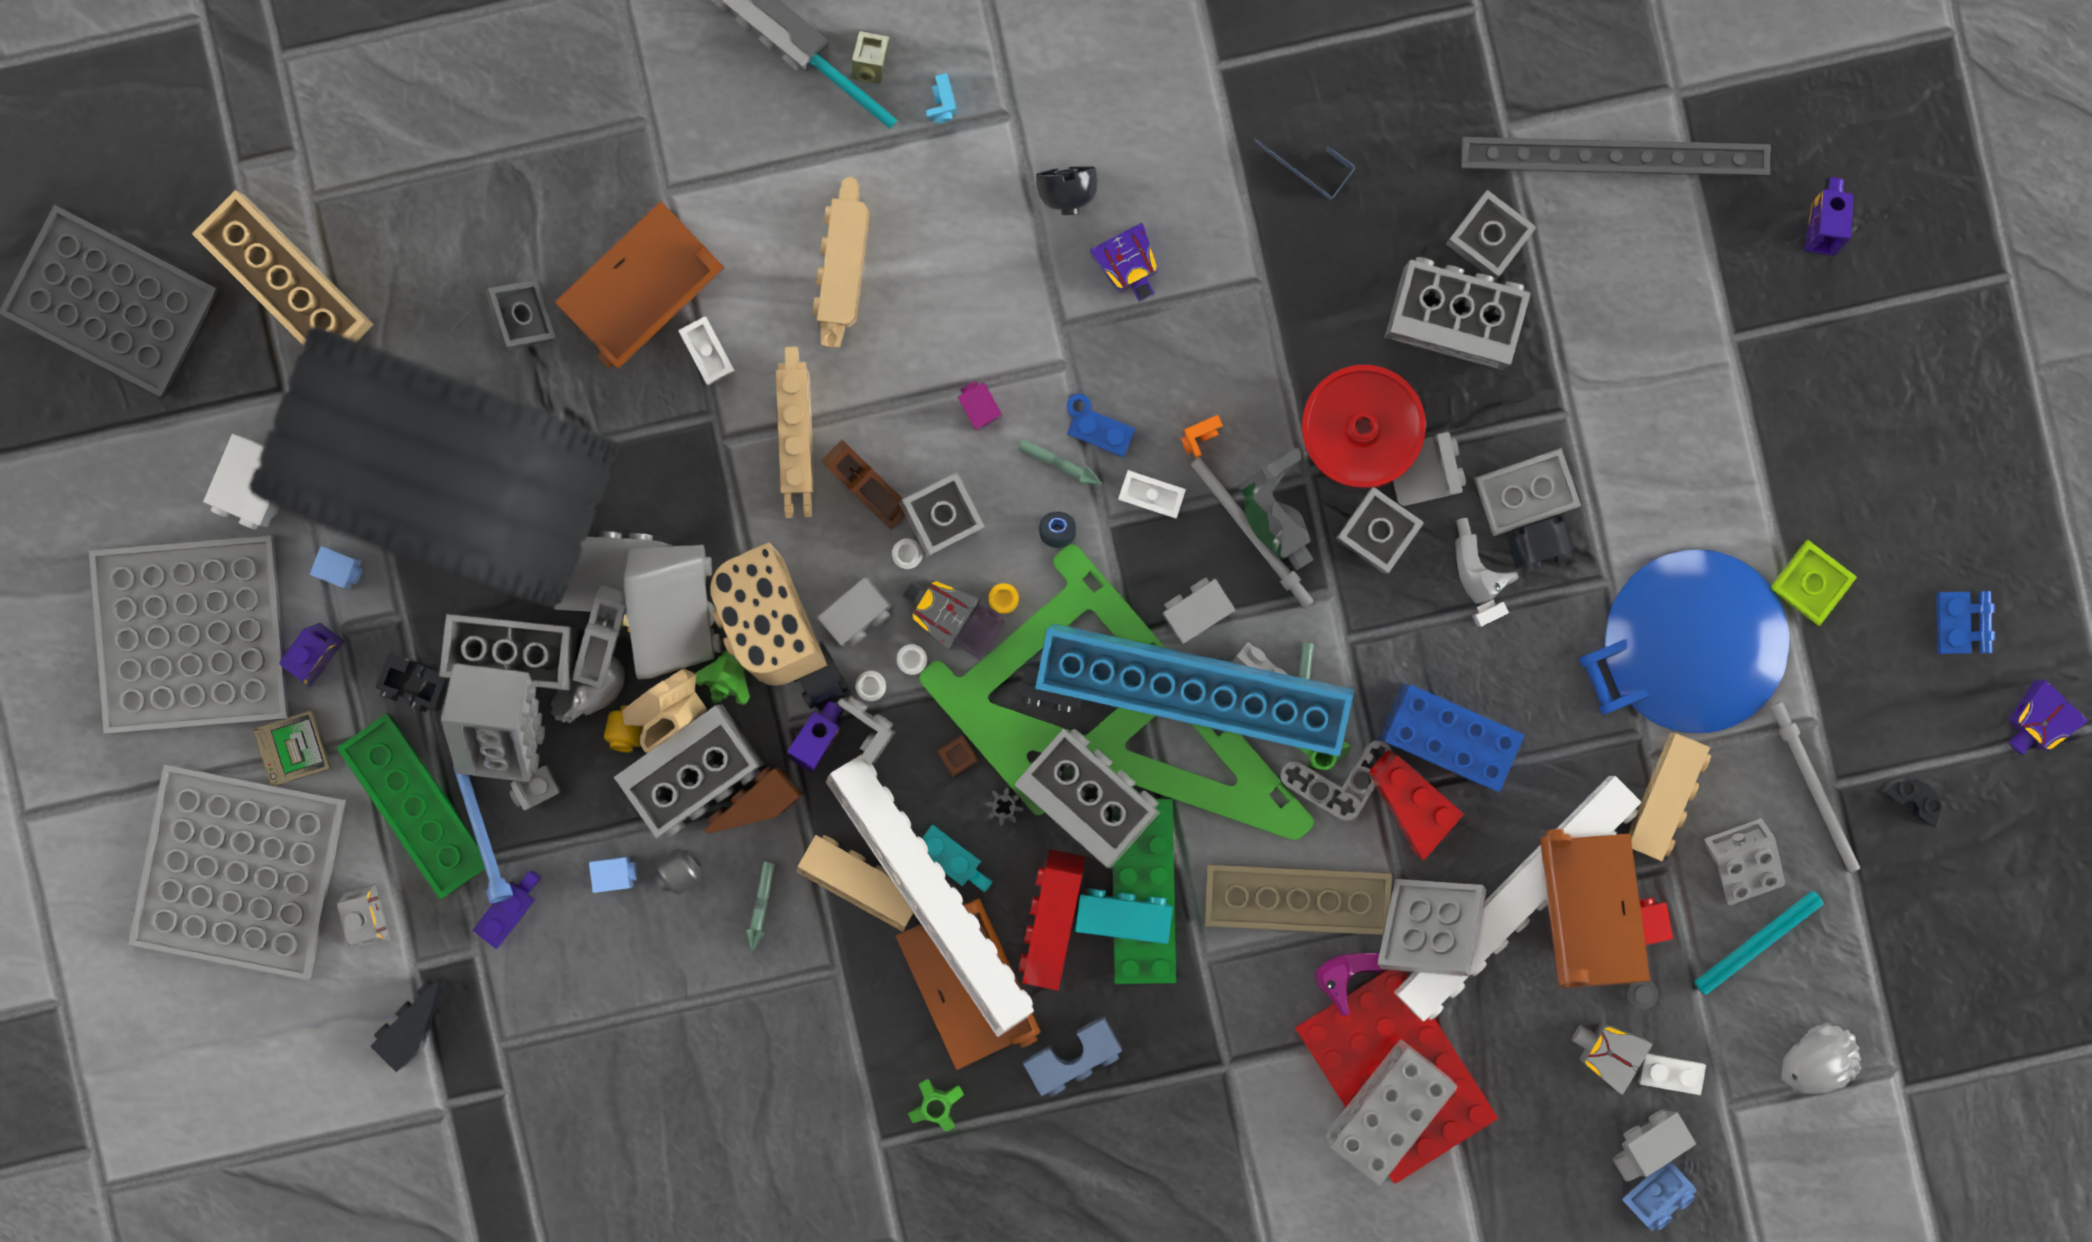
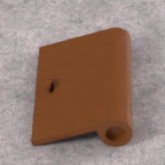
M660 201L555 303L594 342L601 351L597 355L598 358L609 369L613 365L619 369L725 267Z
M1563 829L1546 831V836L1540 838L1558 986L1560 988L1649 982L1650 974L1631 835L1618 834L1571 838L1570 834H1564Z
M980 897L962 904L968 914L972 913L977 918L980 924L979 930L984 938L990 939L995 945L998 952L997 957L1001 963L1008 965L1013 972ZM922 924L895 935L956 1070L1011 1044L1019 1043L1021 1048L1038 1040L1036 1035L1041 1031L1033 1013L997 1037ZM1015 976L1014 982L1016 983V985L1018 986V988H1019L1020 991H1021L1022 989H1021V987H1020V985H1019V983H1018V980H1017V978H1016V976Z

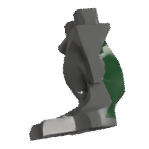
M1300 447L1295 448L1238 485L1245 498L1244 512L1247 521L1256 537L1281 559L1288 557L1295 570L1313 561L1312 556L1305 547L1310 542L1308 531L1302 515L1293 507L1276 502L1272 492L1286 473L1303 460V451Z

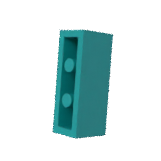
M1087 888V893L1080 892L1076 932L1168 944L1173 906L1172 904H1166L1167 898L1148 896V901L1136 900V894L1118 892L1117 897L1105 896V890Z

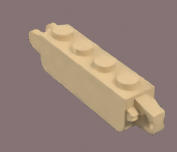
M847 176L842 181L839 199L832 198L831 206H826L824 224L829 225L828 236H822L820 254L825 255L824 267H818L816 284L821 285L820 297L814 298L813 315L817 316V321L820 324L821 346L829 348H840L845 328L851 327L857 321L870 212L863 202H859L860 185H858L857 179L855 180L851 176Z
M785 347V363H778V370H776L781 493L784 494L786 518H793L794 504L792 494H803L802 509L804 517H812L811 493H814L815 486L810 374L807 370L806 362H799L798 347Z

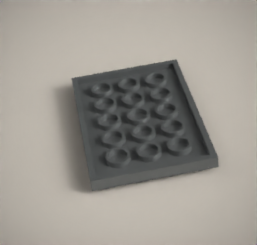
M54 205L0 308V315L164 398L220 289Z

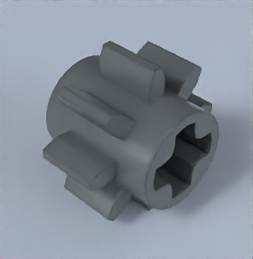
M1006 787L1004 794L1001 795L993 790L992 794L996 799L994 802H985L986 806L993 809L988 818H993L996 815L1000 818L999 823L1001 826L1006 818H1010L1015 823L1016 817L1013 813L1015 811H1023V807L1016 806L1015 802L1019 799L1020 794L1014 797L1008 795L1009 787ZM999 799H1002L1004 802L1008 800L1012 802L1009 807L1011 811L1009 814L1005 811L1000 813L997 811Z

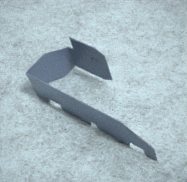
M1254 140L1267 153L1329 200L1334 198V196H1330L1324 190L1317 187L1295 168H1292L1274 152L1264 147L1258 140ZM1327 146L1326 151L1347 168H1352V172L1354 171L1355 166ZM1346 180L1343 182V184L1340 186V188L1337 190V192L1341 189V187L1344 185V183L1346 182Z

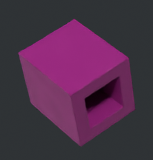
M974 381L960 389L962 394L957 398L976 431L1003 417L984 382L978 385L977 381Z

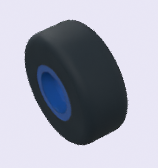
M1051 512L1045 515L1040 522V538L1050 547H1065L1076 536V523L1067 513ZM1059 526L1062 530L1056 531L1053 528Z

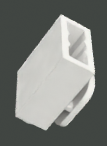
M232 434L203 502L212 505L210 511L226 518H228L229 514L240 517L239 523L256 530L257 526L268 527L271 518L277 514L279 508L254 496L248 487L255 468L260 467L261 463L258 459L263 445Z

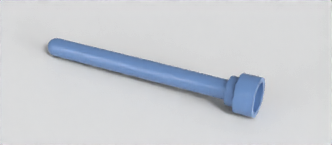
M456 774L489 879L488 889L486 890L489 903H497L509 899L513 896L510 884L506 883L504 878L501 879L470 777L465 774Z

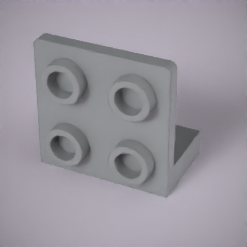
M854 696L850 697L849 700L841 698L837 704L878 732L877 734L870 733L860 747L864 751L860 758L871 765L876 762L896 732L890 729L893 723L880 714L875 715V717L871 716L866 712L868 706Z
M1762 818L1704 839L1706 849L1717 865L1725 901L1728 905L1736 904L1785 885L1776 839Z

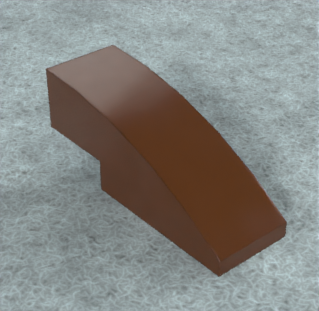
M843 439L821 460L891 530L905 517L899 505L903 498Z

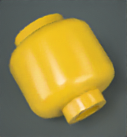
M623 705L620 710L609 713L604 739L610 744L609 747L611 749L631 753L635 748L641 746L640 738L644 726L624 725L622 710L627 706Z

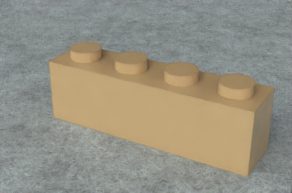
M1670 732L1641 800L1642 803L1638 807L1639 812L1634 817L1627 833L1631 835L1633 850L1663 861L1664 856L1669 857L1675 845V840L1672 839L1675 830L1682 827L1687 816V812L1684 809L1688 799L1693 800L1698 791L1699 783L1696 780L1700 771L1704 772L1709 765L1711 755L1708 752L1710 747L1680 734Z
M815 835L797 866L796 872L903 932L913 915V911L885 869L879 865L876 868L865 863L866 858L855 851L850 850L847 853L838 848L839 843L828 836L823 835L820 838Z

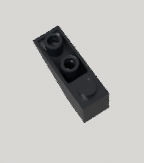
M443 978L436 980L434 983L429 979L417 991L420 997L413 1004L407 1001L395 1013L398 1019L391 1026L385 1023L373 1035L377 1040L370 1047L395 1072L403 1069L424 1048L445 982Z

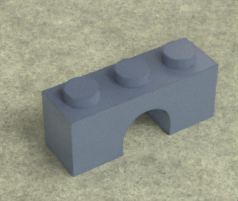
M1104 1015L1077 1030V1035L1083 1044V1051L1075 1060L1065 1061L1060 1059L1053 1051L1051 1045L1024 1060L1023 1065L1041 1096L1047 1093L1050 1097L1063 1091L1066 1088L1064 1084L1073 1078L1077 1082L1081 1081L1093 1073L1091 1068L1100 1063L1105 1067L1119 1059L1118 1053L1122 1052V1047Z

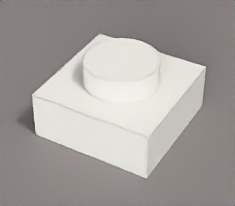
M1490 600L1478 606L1479 613L1472 615L1477 627H1481L1509 612L1504 602L1495 604L1494 600Z

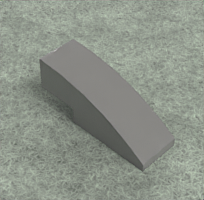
M604 585L600 586L595 596L588 625L585 629L572 680L600 689L603 688L627 610L625 592Z

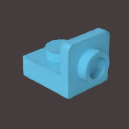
M947 73L935 76L937 85L932 86L936 104L942 103L943 106L925 111L928 121L934 120L935 124L948 122L953 119L952 115L958 114Z

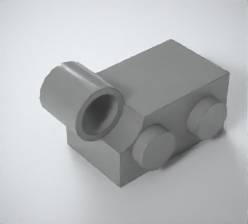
M1664 1109L1659 1110L1648 1118L1650 1122L1642 1127L1635 1126L1623 1134L1626 1139L1621 1144L1624 1150L1615 1155L1612 1160L1625 1181H1631L1639 1176H1649L1696 1145L1678 1112L1665 1111Z

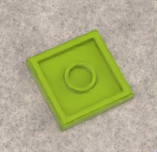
M1806 540L1773 582L1770 589L1815 625L1820 626L1857 577L1812 542Z

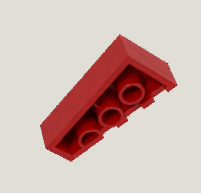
M1049 849L1046 868L1039 867L1036 886L1042 887L1040 897L1033 896L1030 914L1036 915L1034 926H1027L1024 943L1030 944L1028 955L1022 953L1018 972L1024 973L1022 982L1024 984L1059 990L1085 856Z

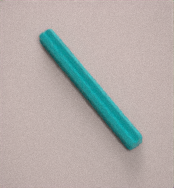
M1814 891L1809 892L1695 980L1694 984L1697 989L1704 995L1710 993L1823 905L1821 897Z

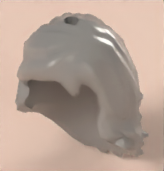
M615 656L612 657L602 689L573 680L572 691L557 690L550 704L552 708L550 713L554 715L555 719L571 723L581 714H592L613 702L621 692L625 680V670L619 659L615 658Z
M1830 1023L1816 1025L1783 1058L1781 1079L1794 1090L1803 1094L1828 1093L1844 1088L1851 1080H1855L1861 1070L1859 1063L1861 1058L1858 1053L1860 1047L1856 1045L1855 1036L1850 1034L1849 1030L1843 1031L1842 1028L1833 1026Z

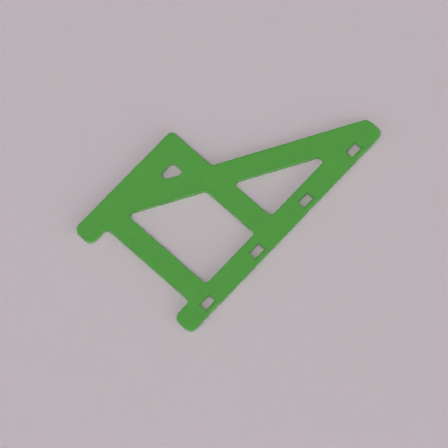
M1073 544L1066 546L1054 557V566L1066 579L1067 586L964 676L957 677L945 663L934 661L920 673L919 677L921 684L1016 794H1020L1022 801L1035 815H1042L1044 811L1014 784L1032 765L1027 759L1028 752L1034 750L1042 753L1063 728L993 704L989 701V694L1044 647L1047 628L1052 623L1068 626L1086 610L1094 611L1117 638L1149 645L1152 643L1154 646L1165 648L1080 548ZM1089 572L1102 586L1095 593L1082 580ZM1118 707L1091 732L1083 735L1090 741L1087 747L1093 753L1096 749L1104 753L1113 762L1109 767L1116 773L1119 770L1124 771L1136 782L1135 786L1291 840L1300 839L1313 827L1314 820L1312 816L1241 734L1224 731L1217 736L1210 727L1191 723L1236 775L1237 783L1233 786L1128 751L1125 747L1127 740L1156 715ZM1074 766L1064 768V780L1075 777L1073 773L1075 770ZM1275 787L1289 801L1281 808L1269 796Z

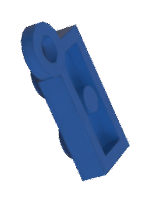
M1074 394L1067 401V411L1074 418L1067 435L1124 458L1135 428L1091 411L1090 400L1085 395ZM1077 400H1081L1085 404V408L1081 412L1073 409V403Z

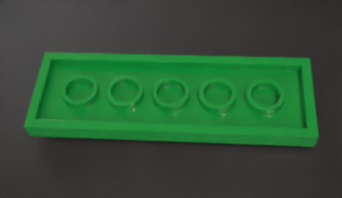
M386 713L337 747L343 759L440 900L485 870L475 837L390 713Z
M1173 798L1155 799L1159 802L1156 809L1160 811V814L1113 866V897H1117L1118 892L1136 894V900L1148 901V896L1167 898L1166 904H1172L1168 944L1114 937L1115 984L1176 983ZM1120 807L1117 809L1111 808L1112 821L1121 820Z

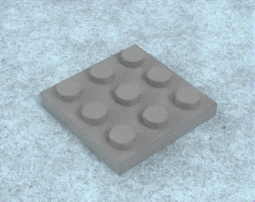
M1395 879L1378 966L1381 969L1470 977L1486 895L1485 887L1475 884Z

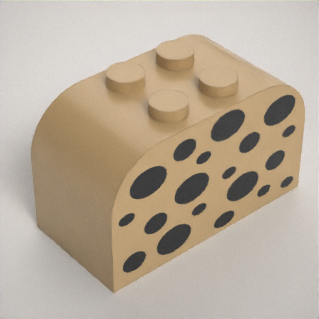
M770 542L726 561L716 570L710 587L711 597L716 607V610L712 611L718 627H723L727 634V637L723 640L731 656L734 655L737 662L762 683L779 686L827 666L785 561Z

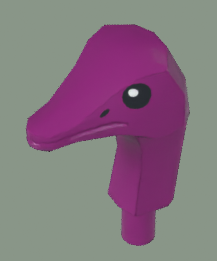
M1380 953L1341 954L1327 960L1315 970L1314 976L1319 989L1334 1002L1342 1016L1349 1015L1347 1002L1348 980L1353 975L1362 972H1383L1384 969L1378 966Z

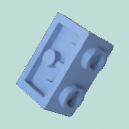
M1670 1161L1647 1176L1622 1200L1650 1231L1656 1228L1661 1230L1672 1220L1670 1215L1677 1208L1684 1209L1694 1200L1695 1196L1693 1194L1697 1190Z

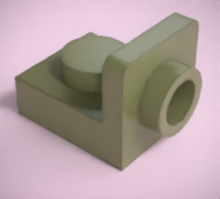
M859 31L852 57L853 79L864 83H882L883 66L889 47V36Z

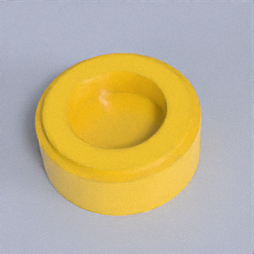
M1001 583L991 589L988 601L994 611L1000 614H1007L1014 611L1017 607L1019 594L1012 585Z

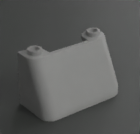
M704 545L629 548L624 576V591L637 679H651L714 659L715 654L721 652L720 634H715L714 628H710L705 583L706 576L712 575L711 557H705Z

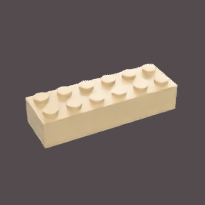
M235 190L192 233L302 345L309 328L314 326L358 341L374 325L242 193Z

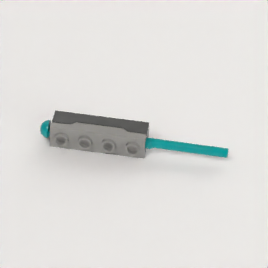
M711 0L722 12L725 13L729 9L737 17L734 21L744 30L749 32L752 28L760 35L758 40L770 51L776 48L783 53L782 60L795 71L798 67L805 72L810 66L815 67L890 130L898 122L895 117L820 56L829 44L826 37L780 0Z

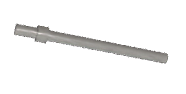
M1200 457L1196 459L1191 466L1282 579L1279 581L1286 591L1290 589L1304 608L1309 606L1314 600L1300 584V577L1294 570L1291 572L1281 558L1256 537L1243 510Z
M1782 701L1771 705L1780 725L1778 731L1783 741L1788 742L1848 872L1852 873L1859 870L1860 866L1798 735L1801 733L1796 723H1792Z

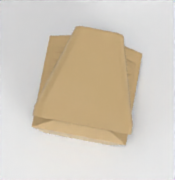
M681 669L668 679L652 687L622 710L624 725L644 726L640 744L645 753H649L707 712L705 705L695 693L696 674L686 669Z

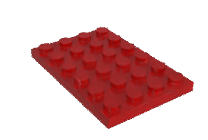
M1385 969L1347 993L1348 1016H1342L1333 1002L1297 1025L1295 1029L1345 1107L1355 1097L1400 1038L1448 1075L1456 1084L1457 1089L1389 1174L1393 1183L1396 1184L1491 1124L1498 1117L1435 1018L1432 1020L1427 1018L1425 1021L1420 1020L1393 993L1408 978L1405 971Z

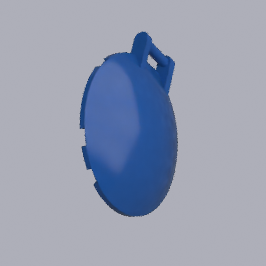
M1698 549L1684 550L1661 556L1649 562L1628 579L1629 581L1623 586L1619 594L1616 595L1607 617L1604 647L1578 658L1581 666L1586 667L1601 703L1599 709L1602 715L1630 704L1632 708L1636 709L1644 717L1662 727L1685 733H1710L1733 727L1745 721L1762 708L1771 698L1783 677L1787 665L1790 642L1789 628L1783 606L1777 594L1770 589V584L1755 569L1743 561L1721 552ZM1603 658L1620 696L1613 700L1596 662Z

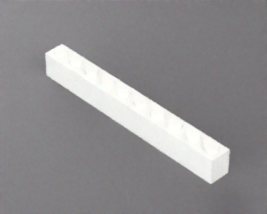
M861 755L830 773L826 781L827 785L996 1036L999 1037L1026 1019L1034 1011L1031 1007L1033 1005L1031 998L1024 990L1020 991L1014 982L1015 976L1010 967L1006 964L1003 965L997 957L998 952L993 942L988 938H984L979 930L980 924L977 918L972 913L968 914L963 907V899L960 893L954 887L951 888L945 880L946 875L941 865L932 861L928 855V847L924 840L919 836H915L910 828L911 822L903 811H898L893 803L894 797L886 786H881L876 778L877 772L873 765L860 758Z
M1608 776L1556 829H1563L1564 834H1570L1571 838L1616 835L1615 829L1622 822L1625 824L1630 822L1639 812L1636 808L1642 802L1616 776ZM1541 845L1484 901L1470 975L1476 976L1487 965L1485 960L1493 952L1498 954L1509 943L1507 938L1514 930L1518 933L1530 922L1528 916L1535 909L1540 911L1548 905ZM1413 972L1393 993L1420 1020L1425 1021L1427 1018L1432 1020L1443 1010L1444 1007L1441 1004L1449 996L1454 998L1464 989L1465 984L1463 982L1469 976Z

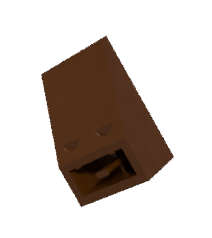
M781 766L774 769L768 767L753 779L756 785L751 790L748 787L743 788L730 799L734 805L728 810L723 807L707 820L710 826L704 831L709 834L775 818L796 802L804 792Z

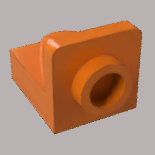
M1218 415L1183 430L1185 436L1180 439L1187 455L1193 453L1195 459L1202 456L1195 440L1196 438L1200 437L1201 441L1204 442L1219 435L1217 429L1223 425Z

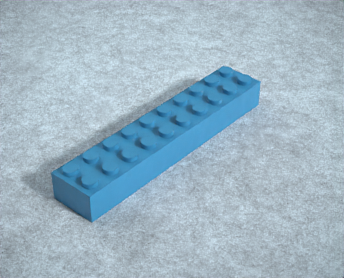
M1054 623L1047 628L1035 689L1336 756H1340L1355 691L1350 688Z

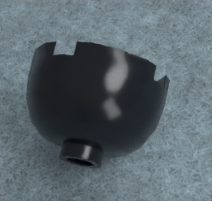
M1073 166L1066 170L1058 171L1057 168L1036 173L1039 197L1051 209L1061 210L1062 215L1079 214V208L1088 205L1094 199L1097 191L1098 178L1094 166Z

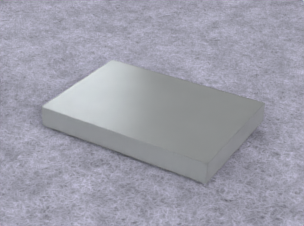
M1562 448L1473 478L1493 536L1581 506Z

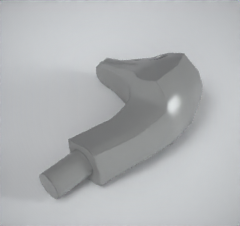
M1468 518L1456 520L1459 538L1455 540L1460 581L1466 593L1475 604H1482L1495 598L1503 588L1519 578L1518 573H1501L1486 569L1479 559L1476 534H1471Z

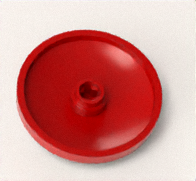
M1374 365L1349 366L1327 376L1311 393L1302 418L1303 442L1313 464L1325 476L1336 483L1360 489L1383 486L1402 476L1417 459L1423 446L1426 432L1424 409L1414 389L1398 374Z

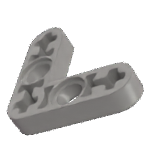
M1380 740L1368 743L1341 787L1297 761H1289L1281 767L1280 779L1286 787L1344 821L1352 820L1360 813L1376 786L1371 778L1370 785L1367 788L1358 789L1353 782L1354 776L1358 772L1364 771L1368 773L1370 770L1367 767L1361 766L1364 760L1370 764L1373 759V755L1370 753L1372 748L1378 749L1380 745L1383 746V754L1388 749L1391 750L1386 742ZM1296 766L1299 767V774L1306 779L1309 773L1314 775L1307 783L1305 792L1300 790L1304 785L1301 782L1293 780L1292 783H1289L1287 781L1289 776L1286 774V770L1288 768L1293 770ZM1317 782H1324L1329 788L1328 795L1324 799H1315L1312 796V786ZM1335 789L1340 791L1336 796L1340 800L1345 802L1348 798L1353 800L1351 802V806L1354 807L1352 813L1346 812L1342 815L1340 813L1342 808L1332 802L1331 808L1326 806L1333 798Z

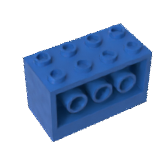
M1402 683L1378 740L1484 787L1500 792L1525 735L1416 686Z

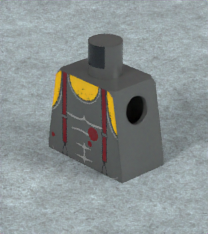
M933 580L928 590L912 581L902 596L917 605L911 617L948 649L952 647L980 601L975 596Z

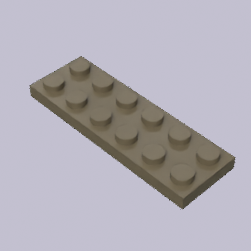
M1207 864L1204 926L1384 935L1391 902L1392 873Z

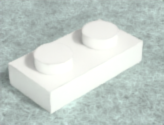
M706 316L678 330L707 385L735 372Z
M1128 470L1118 500L1177 519L1186 489Z
M1647 1053L1641 1063L1638 1083L1701 1095L1706 1065L1704 1063Z

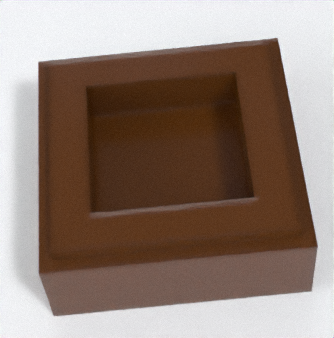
M963 735L937 750L952 777L979 761Z

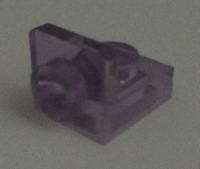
M980 605L954 643L979 660L1005 621L993 609Z

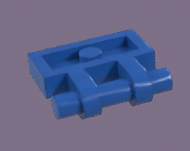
M1991 591L1978 592L1979 604H1971L1970 592H1936L1937 654L1972 653L1971 641H1980V653H1993L1992 640H1995V631H1992V613H1995V604L1991 603ZM1971 613H1979L1978 632H1971Z

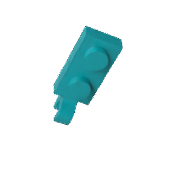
M934 824L929 828L922 839L928 847V855L932 861L939 863L944 872L961 886L969 879L979 889L986 892L993 881L976 869L982 861Z

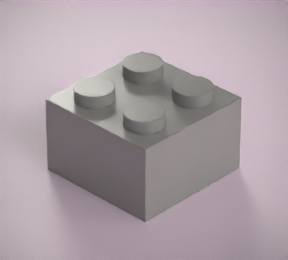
M1487 190L1446 242V245L1484 274L1493 277L1495 281L1536 229V226Z
M957 472L899 502L926 557L985 527Z
M1372 487L1335 539L1378 570L1387 574L1424 522Z
M864 577L817 618L841 646L849 644L854 647L867 636L864 631L871 624L878 627L891 616L888 610L892 605L871 580Z
M1204 578L1190 587L1193 593L1183 599L1181 594L1164 604L1167 610L1162 612V615L1181 644L1186 643L1235 611V608L1216 579L1209 582L1207 578Z

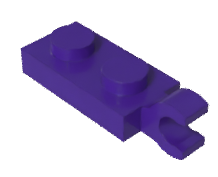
M531 870V872L525 875L518 886L512 881L509 882L513 896L504 901L493 903L472 931L495 949L499 948L535 902V899L529 893L542 877Z

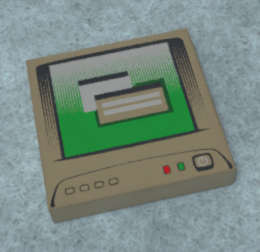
M314 710L253 729L268 779L272 786L281 785L332 768Z

